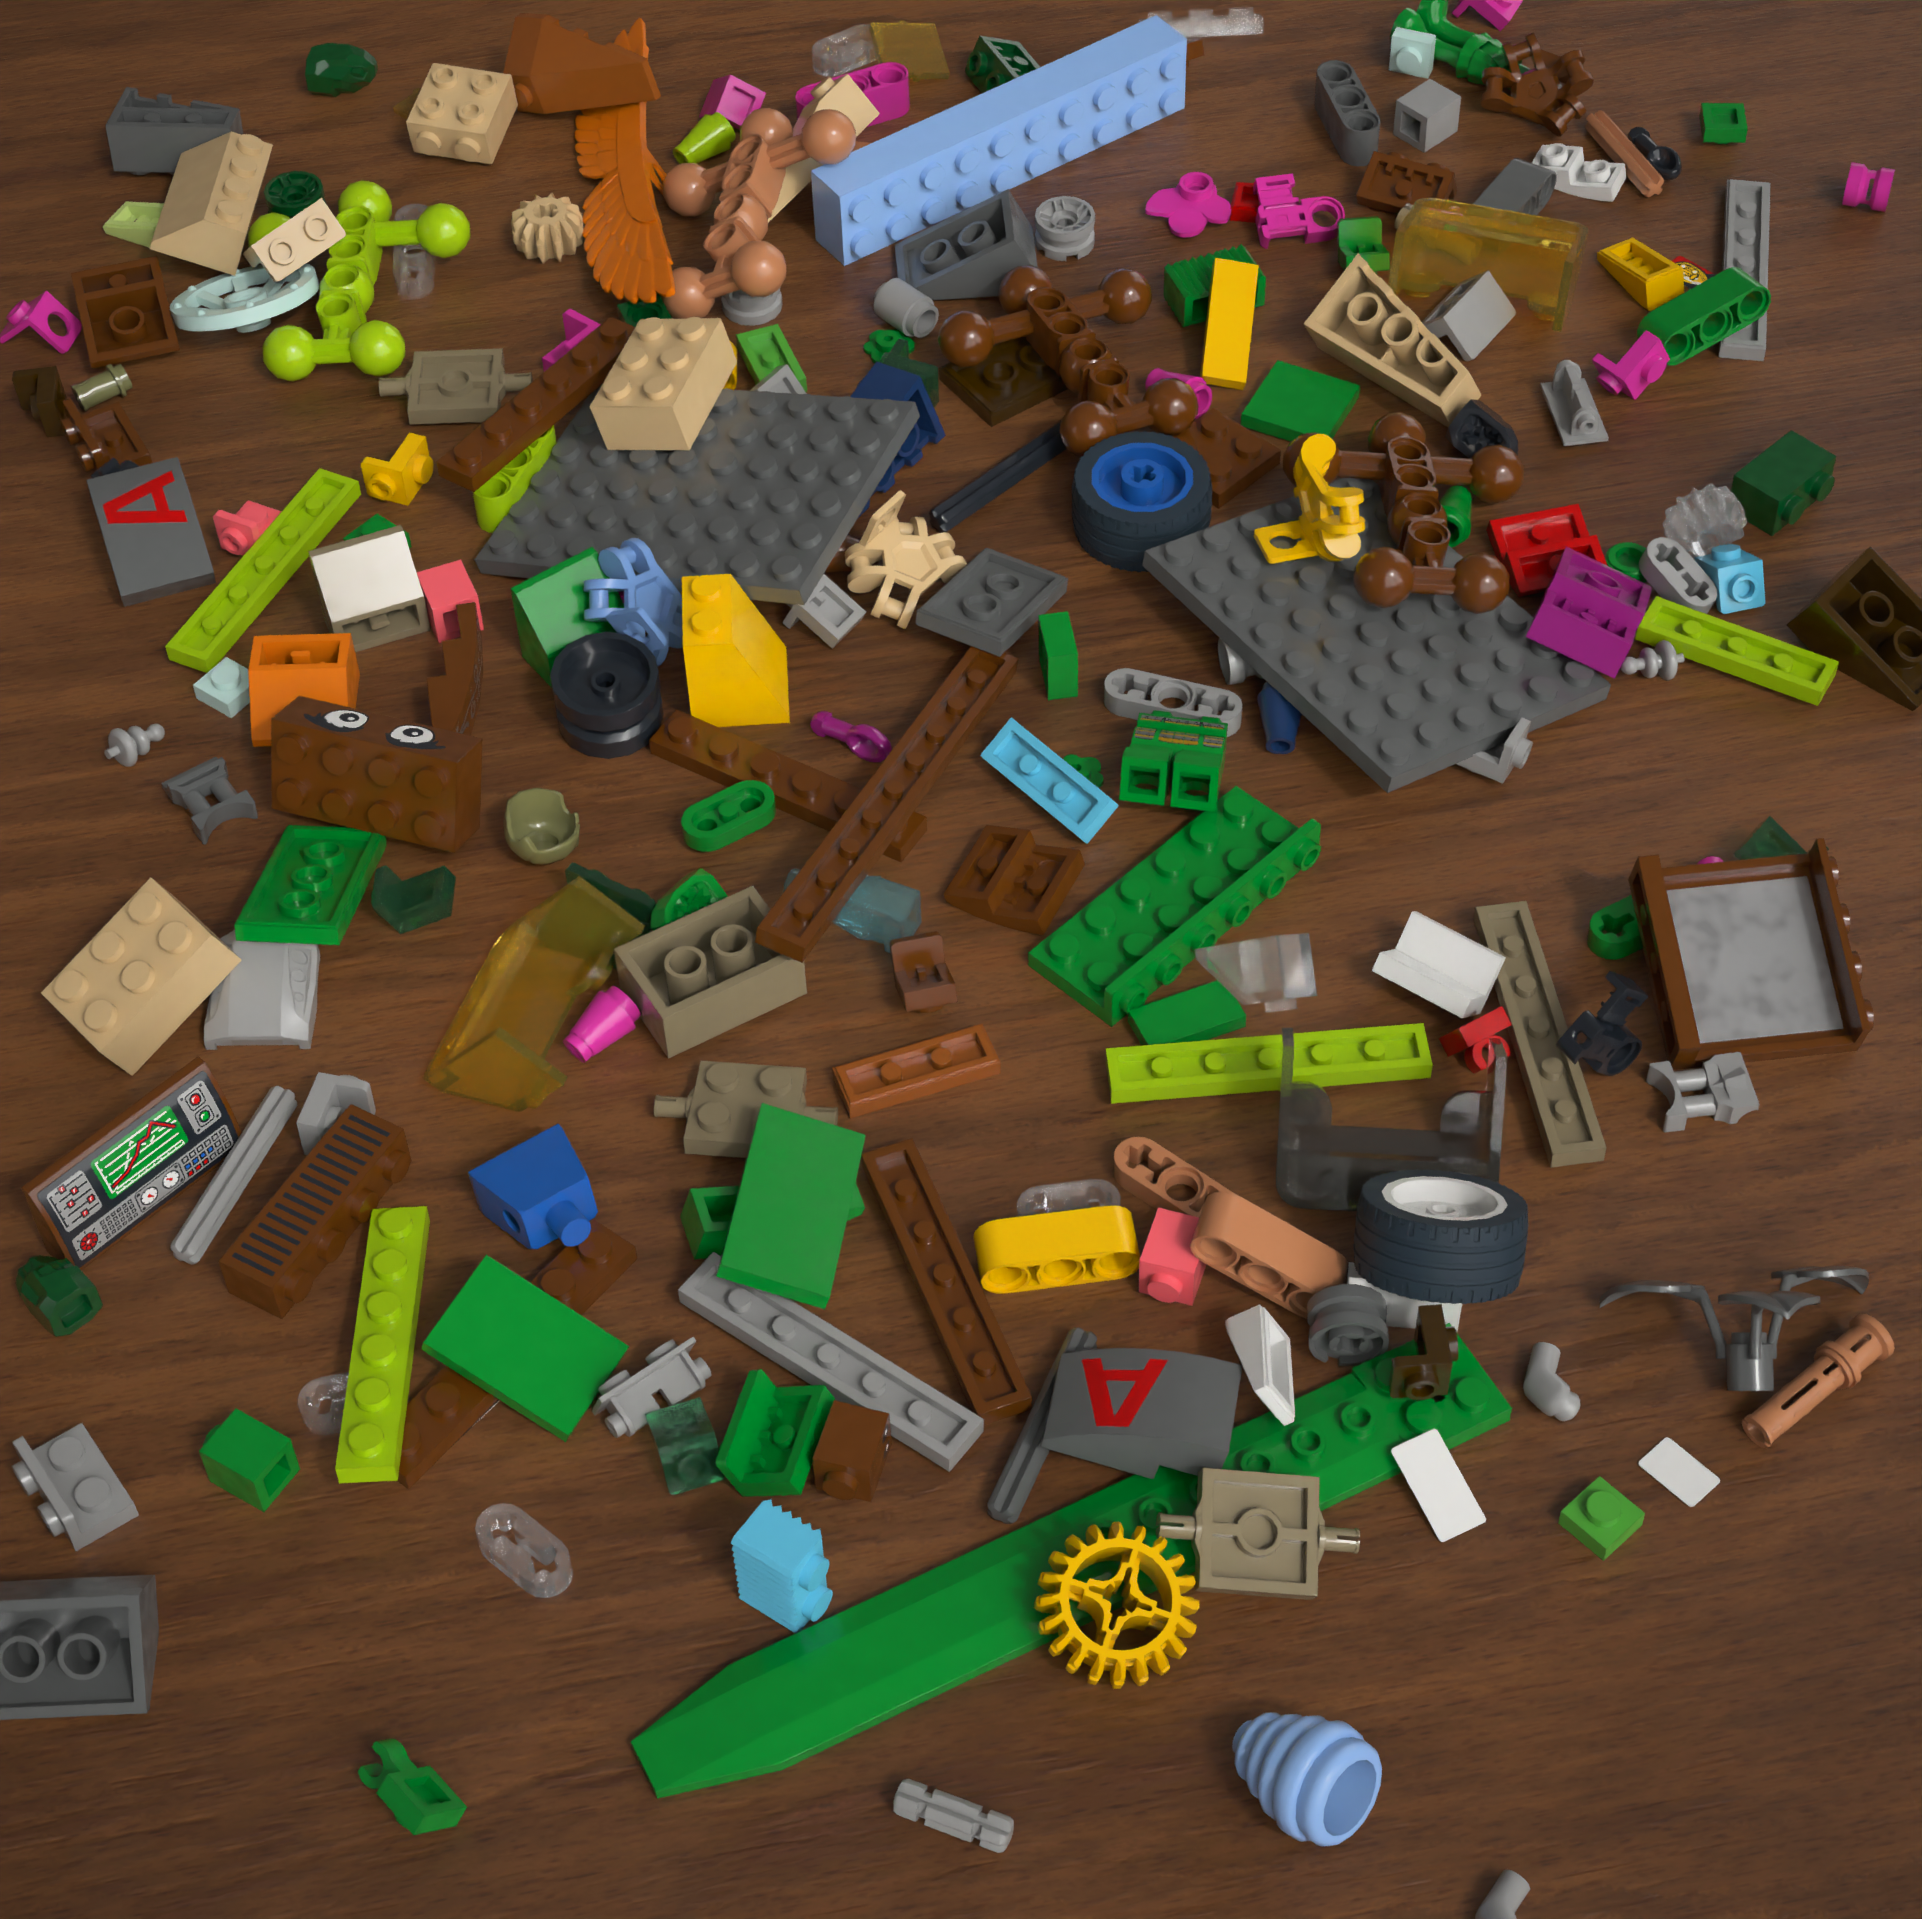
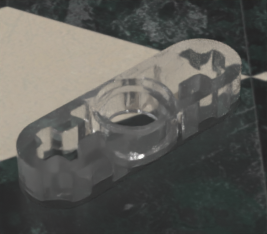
M423 204L403 206L396 212L395 221L418 220L428 206ZM420 244L394 246L393 276L398 295L410 300L421 299L430 295L435 288V256L425 250L414 254L405 253L412 249H423ZM411 272H418L417 278H411Z

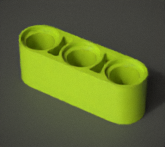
M554 425L478 490L473 492L477 521L482 530L493 533L502 519L510 513V508L526 492L531 484V478L541 470L551 455L552 448L557 444Z

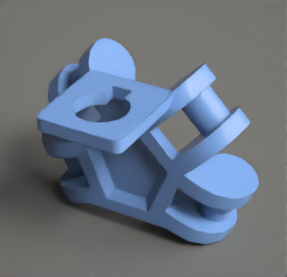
M630 538L622 542L620 549L609 547L600 551L599 565L603 573L611 579H590L584 581V591L589 592L590 609L584 610V620L594 622L608 621L617 633L627 634L643 642L655 656L658 667L666 659L669 647L683 648L682 595L656 563L650 548L645 542L639 538ZM608 592H624V608H609Z

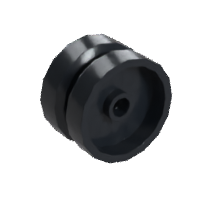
M601 632L585 635L568 644L555 658L550 678L560 734L572 748L587 756L611 759L631 755L649 744L650 738L661 727L664 713L656 658L643 642L627 634Z

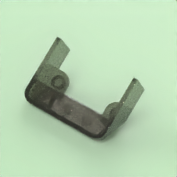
M1282 1027L1277 1109L1276 1188L1280 1197L1287 1204L1302 1209L1357 1211L1361 1190L1366 1181L1384 1173L1426 1169L1459 1172L1499 1183L1507 1055L1500 1038H1489L1486 1091L1463 1090L1450 1096L1441 1110L1440 1131L1331 1125L1332 1104L1327 1092L1319 1085L1311 1082L1292 1081L1294 1060L1293 1028Z

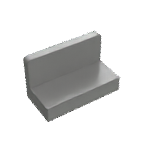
M1487 270L1458 283L1422 323L1437 338L1448 335L1463 359L1468 362L1475 359L1516 315V310L1490 271Z

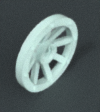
M307 263L280 282H274L262 264L257 265L255 268L251 266L237 269L235 276L225 273L195 286H189L186 291L172 301L170 311L175 325L182 330L202 332L236 327L238 332H252L268 326L271 323V317L289 311L309 300L318 291L319 281L315 268ZM284 282H289L288 284H286L284 287L281 288V286L283 285ZM266 283L264 287L248 288L249 286ZM234 290H235L234 293L228 295V296L225 297L224 299L218 297V296H220V295H223V294H226V293H228V292H231V291H234ZM200 305H203V306H205V307H207V308H198V307H199Z

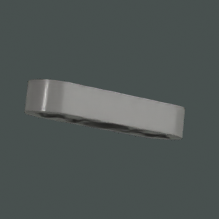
M1130 668L1117 669L1111 672L1104 681V704L1115 715L1138 720L1139 713L1151 714L1156 710L1171 712L1174 717L1197 720L1202 716L1220 718L1222 723H1228L1227 737L1235 734L1241 727L1242 701L1238 695L1229 690ZM1148 695H1151V701H1148ZM1174 697L1183 700L1185 704L1179 708H1167L1160 702L1166 698ZM1195 705H1198V711H1194Z

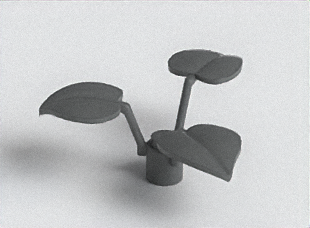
M1851 1266L1798 1267L1771 1273V1280H1781L1779 1291H1773L1768 1294L1759 1291H1738L1719 1295L1718 1304L1721 1305L1752 1304L1750 1332H1732L1731 1344H1726L1708 1293L1705 1290V1286L1675 1281L1638 1280L1609 1289L1600 1297L1599 1302L1601 1308L1620 1297L1636 1292L1668 1293L1697 1302L1702 1308L1714 1340L1716 1359H1726L1727 1391H1774L1773 1359H1777V1341L1783 1317L1789 1319L1803 1306L1820 1304V1296L1790 1291L1791 1288L1813 1279L1839 1283L1863 1294L1869 1284V1273L1865 1269ZM1764 1308L1773 1312L1768 1335L1766 1332H1761L1762 1311Z

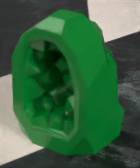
M698 868L684 876L657 900V904L651 914V929L654 931L728 896L713 875L702 868Z

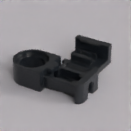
M1609 971L1605 978L1617 990L1610 992L1612 996L1606 1002H1601L1602 1007L1596 1013L1597 1017L1589 1010L1584 1011L1558 1040L1556 1046L1573 1064H1576L1582 1057L1596 1072L1613 1076L1629 1067L1642 1049L1641 1040L1624 1024L1627 1022L1625 1020L1626 1017L1636 1006L1640 1007L1648 998V995L1632 979ZM1583 1032L1587 1036L1585 1042L1577 1039L1579 1033Z

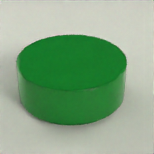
M1632 542L1615 544L1608 549L1605 556L1607 566L1643 583L1647 582L1639 570V561L1646 549L1645 547Z

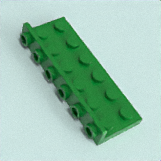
M1235 786L1217 800L1215 812H1202L1029 951L1028 966L1112 1027L1127 1014L1129 1015L1131 1009L1143 1006L1147 997L1163 984H1171L1179 976L1182 969L1198 955H1206L1214 947L1217 939L1229 929L1241 926L1248 919L1252 910L1265 899L1276 897L1286 882L1300 870L1306 871L1311 868L1321 852V846L1319 845L1321 824L1312 818L1302 827L1298 828L1244 790Z

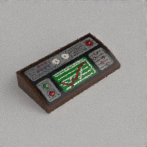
M199 1056L21 1187L46 1251L52 1257L60 1260L67 1258L74 1266L77 1265L83 1270L224 1162L242 1132L222 1089L205 1061Z

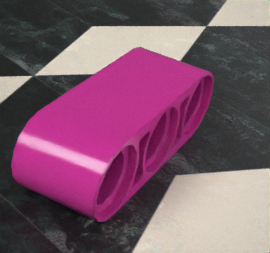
M886 62L847 73L880 113L867 127L899 118L909 111V74L904 65L897 62ZM844 75L837 76V77H834V78H831V79L834 81V80H836V79H838V78H840V77H842V76H844ZM820 82L807 85L797 91L795 96L797 120L803 108L814 99L810 92Z

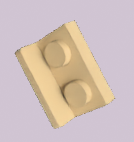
M321 198L251 245L243 255L252 268L261 263L273 281L280 282L346 236V232Z

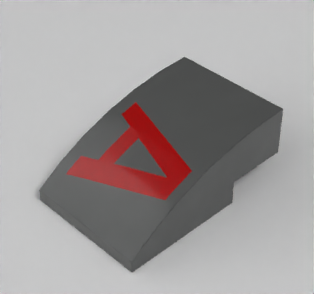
M178 457L86 480L124 607L216 583L214 570Z
M1141 1348L1092 1349L1061 1354L1041 1447L1150 1479H1154L1159 1465L1198 1476V1472L1202 1468L1222 1469L1230 1448L1242 1365L1195 1354Z

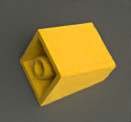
M731 574L683 576V652L691 716L717 727L790 723L787 650L784 643Z

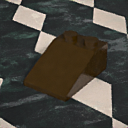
M1870 546L1841 569L1786 625L1812 652L1839 661L1837 670L1905 708L1914 711L1922 704V599Z

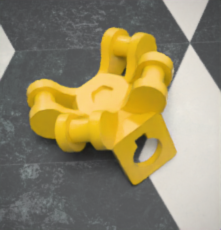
M1325 434L1310 436L1303 443L1293 468L1294 479L1297 487L1293 488L1294 497L1299 498L1302 515L1298 517L1299 520L1254 530V539L1265 559L1270 564L1319 556L1328 562H1339L1355 556L1360 550L1361 540L1357 533L1365 530V519L1359 516V504L1364 501V493L1362 489L1355 487L1339 488L1328 486V482L1325 481L1323 476L1327 473L1330 461L1333 459L1336 444L1332 438ZM1331 506L1339 507L1340 515H1334ZM1278 536L1290 537L1293 540L1301 538L1294 547L1289 549L1277 548L1270 543L1271 539Z

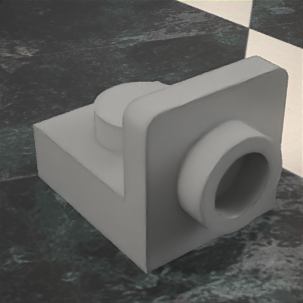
M823 574L805 605L786 603L791 607V610L782 623L790 629L800 619L833 649L862 620L866 611Z
M318 1072L296 1122L304 1155L310 1153L350 1104L375 1115L376 1109L371 1086L367 1081L360 1080L351 1075L337 1076Z

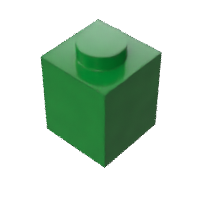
M237 1408L222 1424L216 1425L211 1429L204 1440L202 1448L199 1450L211 1483L262 1512L267 1510L300 1470L290 1438Z

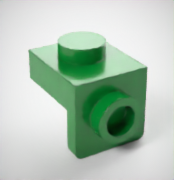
M1378 216L1338 220V263L1344 271L1358 253L1377 275L1378 271L1390 270V253L1382 244V221Z

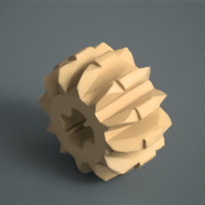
M553 193L545 198L535 195L533 201H521L520 209L512 212L513 242L516 244L517 251L524 252L527 259L539 257L542 263H545L548 259L555 258L561 262L562 255H575L576 247L583 244L582 233L584 228L582 213L579 211L578 205L571 204L569 197L556 199Z

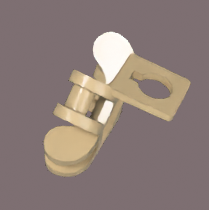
M900 490L872 515L860 542L852 545L845 551V563L851 567L852 571L847 576L850 591L866 593L881 585L870 615L880 618L881 614L898 620L896 626L906 629L919 597L939 578L944 583H948L967 565V562L963 556H955L953 552L955 541L950 533L943 532L928 536L924 517H912L909 523L899 522L897 514L906 497V494ZM883 559V566H870ZM894 582L911 589L905 603L889 597Z

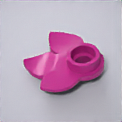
M1190 172L1180 178L1176 188L1162 189L1153 194L1146 204L1145 212L1147 215L1169 218L1168 226L1171 233L1180 238H1189L1201 233L1207 222L1216 224L1227 223L1231 216V205L1228 200L1217 195V188L1209 175L1202 172Z

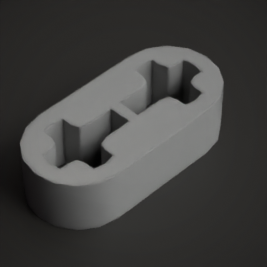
M1659 537L1653 539L1648 544L1639 561V570L1644 578L1663 599L1707 614L1718 595L1717 587L1710 577L1677 541Z

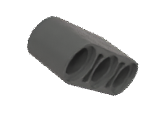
M1339 60L1323 62L1318 66L1316 72L1315 110L1340 158L1352 166H1367L1373 152H1378L1380 117L1350 64Z
M1520 158L1512 159L1468 209L1460 231L1483 242L1482 248L1497 254H1503L1550 200L1557 180L1556 172Z

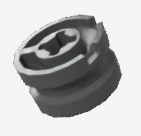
M1358 1284L1335 1285L1315 1293L1307 1304V1322L1310 1326L1308 1336L1309 1350L1313 1356L1324 1363L1328 1361V1357L1338 1359L1339 1366H1357L1384 1354L1389 1345V1332L1385 1324L1387 1306L1382 1294L1371 1287Z

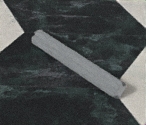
M274 1086L268 1091L172 1241L170 1248L177 1260L191 1265L200 1261L297 1107L295 1094L291 1090Z

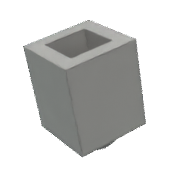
M1428 79L1396 100L1393 135L1425 153L1458 131L1461 96Z

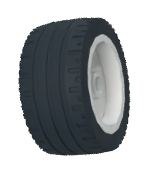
M1426 1169L1384 1173L1369 1179L1363 1185L1357 1205L1353 1247L1355 1269L1368 1283L1399 1296L1444 1304H1473L1494 1301L1495 1299L1508 1296L1519 1286L1524 1268L1528 1236V1207L1523 1197L1519 1193L1514 1192L1513 1189L1478 1176Z

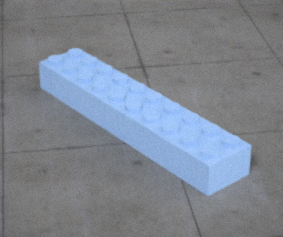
M1155 15L850 153L848 158L838 164H824L811 170L816 241L843 266H846L1007 189H1012L1184 109L1187 38L1159 16Z

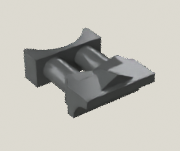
M214 757L161 783L163 790L174 804L182 806L185 810L189 809L192 813L191 821L194 833L204 845L207 844L212 831L221 823L233 818H258L255 801L248 791L244 790L237 793L228 781L229 774L223 757L219 759ZM214 794L220 803L211 807L205 797Z

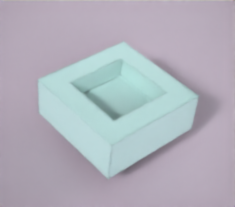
M1396 27L1391 39L1389 71L1428 79L1433 70L1436 35Z
M225 657L193 684L196 699L230 718L234 717L250 703L248 669L228 657Z

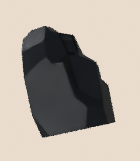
M1471 399L1459 411L1447 429L1445 438L1469 459L1472 454L1490 445H1502L1511 448L1518 456V439L1513 428L1499 414L1480 400Z

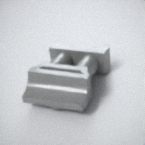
M1741 1052L1714 1055L1710 1060L1703 1062L1702 1068L1674 1072L1670 1061L1650 1063L1646 1083L1660 1090L1667 1097L1671 1106L1665 1116L1663 1132L1685 1130L1687 1118L1709 1115L1713 1116L1714 1121L1736 1124L1746 1113L1759 1109L1760 1104ZM1703 1090L1705 1093L1682 1097L1681 1092Z

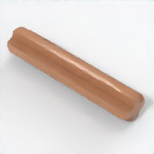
M1599 110L1595 114L1590 113L1586 117L1588 122L1585 125V129L1615 163H1625L1626 176L1645 197L1649 198L1654 194L1659 195L1663 190L1661 186L1664 183V179L1604 111Z

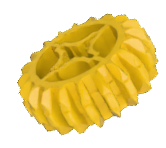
M1119 1521L1113 1522L1109 1529L1108 1539H1105L1098 1526L1091 1525L1086 1531L1087 1545L1079 1537L1073 1534L1070 1535L1065 1541L1066 1551L1069 1556L1062 1552L1053 1551L1048 1559V1563L1056 1573L1042 1572L1038 1579V1585L1051 1594L1038 1596L1034 1602V1608L1043 1613L1054 1614L1040 1621L1038 1631L1044 1635L1057 1632L1059 1634V1637L1050 1645L1049 1653L1052 1656H1058L1068 1649L1073 1654L1065 1668L1070 1674H1074L1082 1662L1091 1666L1087 1682L1092 1685L1098 1683L1103 1670L1110 1671V1683L1113 1689H1120L1123 1686L1126 1670H1129L1137 1686L1146 1684L1149 1679L1147 1665L1160 1676L1164 1675L1170 1669L1169 1661L1165 1654L1172 1658L1181 1659L1187 1648L1178 1637L1191 1638L1196 1632L1197 1626L1183 1616L1195 1614L1199 1609V1600L1193 1597L1181 1596V1594L1188 1592L1196 1584L1195 1578L1192 1575L1176 1577L1175 1572L1179 1570L1185 1561L1183 1555H1173L1166 1561L1161 1554L1168 1541L1165 1537H1159L1154 1542L1152 1548L1142 1543L1146 1536V1528L1143 1526H1137L1131 1539H1125L1122 1524ZM1102 1561H1120L1117 1573L1110 1580L1099 1581L1089 1578L1088 1582L1084 1583L1073 1579L1080 1571L1092 1564ZM1139 1569L1148 1575L1156 1585L1163 1601L1164 1610L1157 1608V1601L1146 1597L1140 1591L1137 1583ZM1122 1581H1124L1125 1585L1121 1596L1124 1597L1122 1607L1125 1610L1121 1616L1117 1617L1110 1630L1109 1623L1112 1613H1110L1111 1602L1109 1600L1112 1594H1116ZM1069 1599L1078 1602L1077 1608L1089 1613L1095 1620L1097 1631L1094 1642L1076 1624L1071 1613ZM1148 1626L1160 1631V1634L1155 1639L1139 1648L1131 1650L1113 1649L1115 1640L1122 1630L1132 1628L1144 1631Z

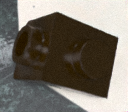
M1442 1304L1418 1306L1414 1334L1417 1355L1399 1356L1392 1359L1389 1378V1392L1392 1398L1408 1397L1413 1400H1426L1436 1395H1447L1452 1361L1458 1360L1456 1329L1454 1326L1446 1327Z

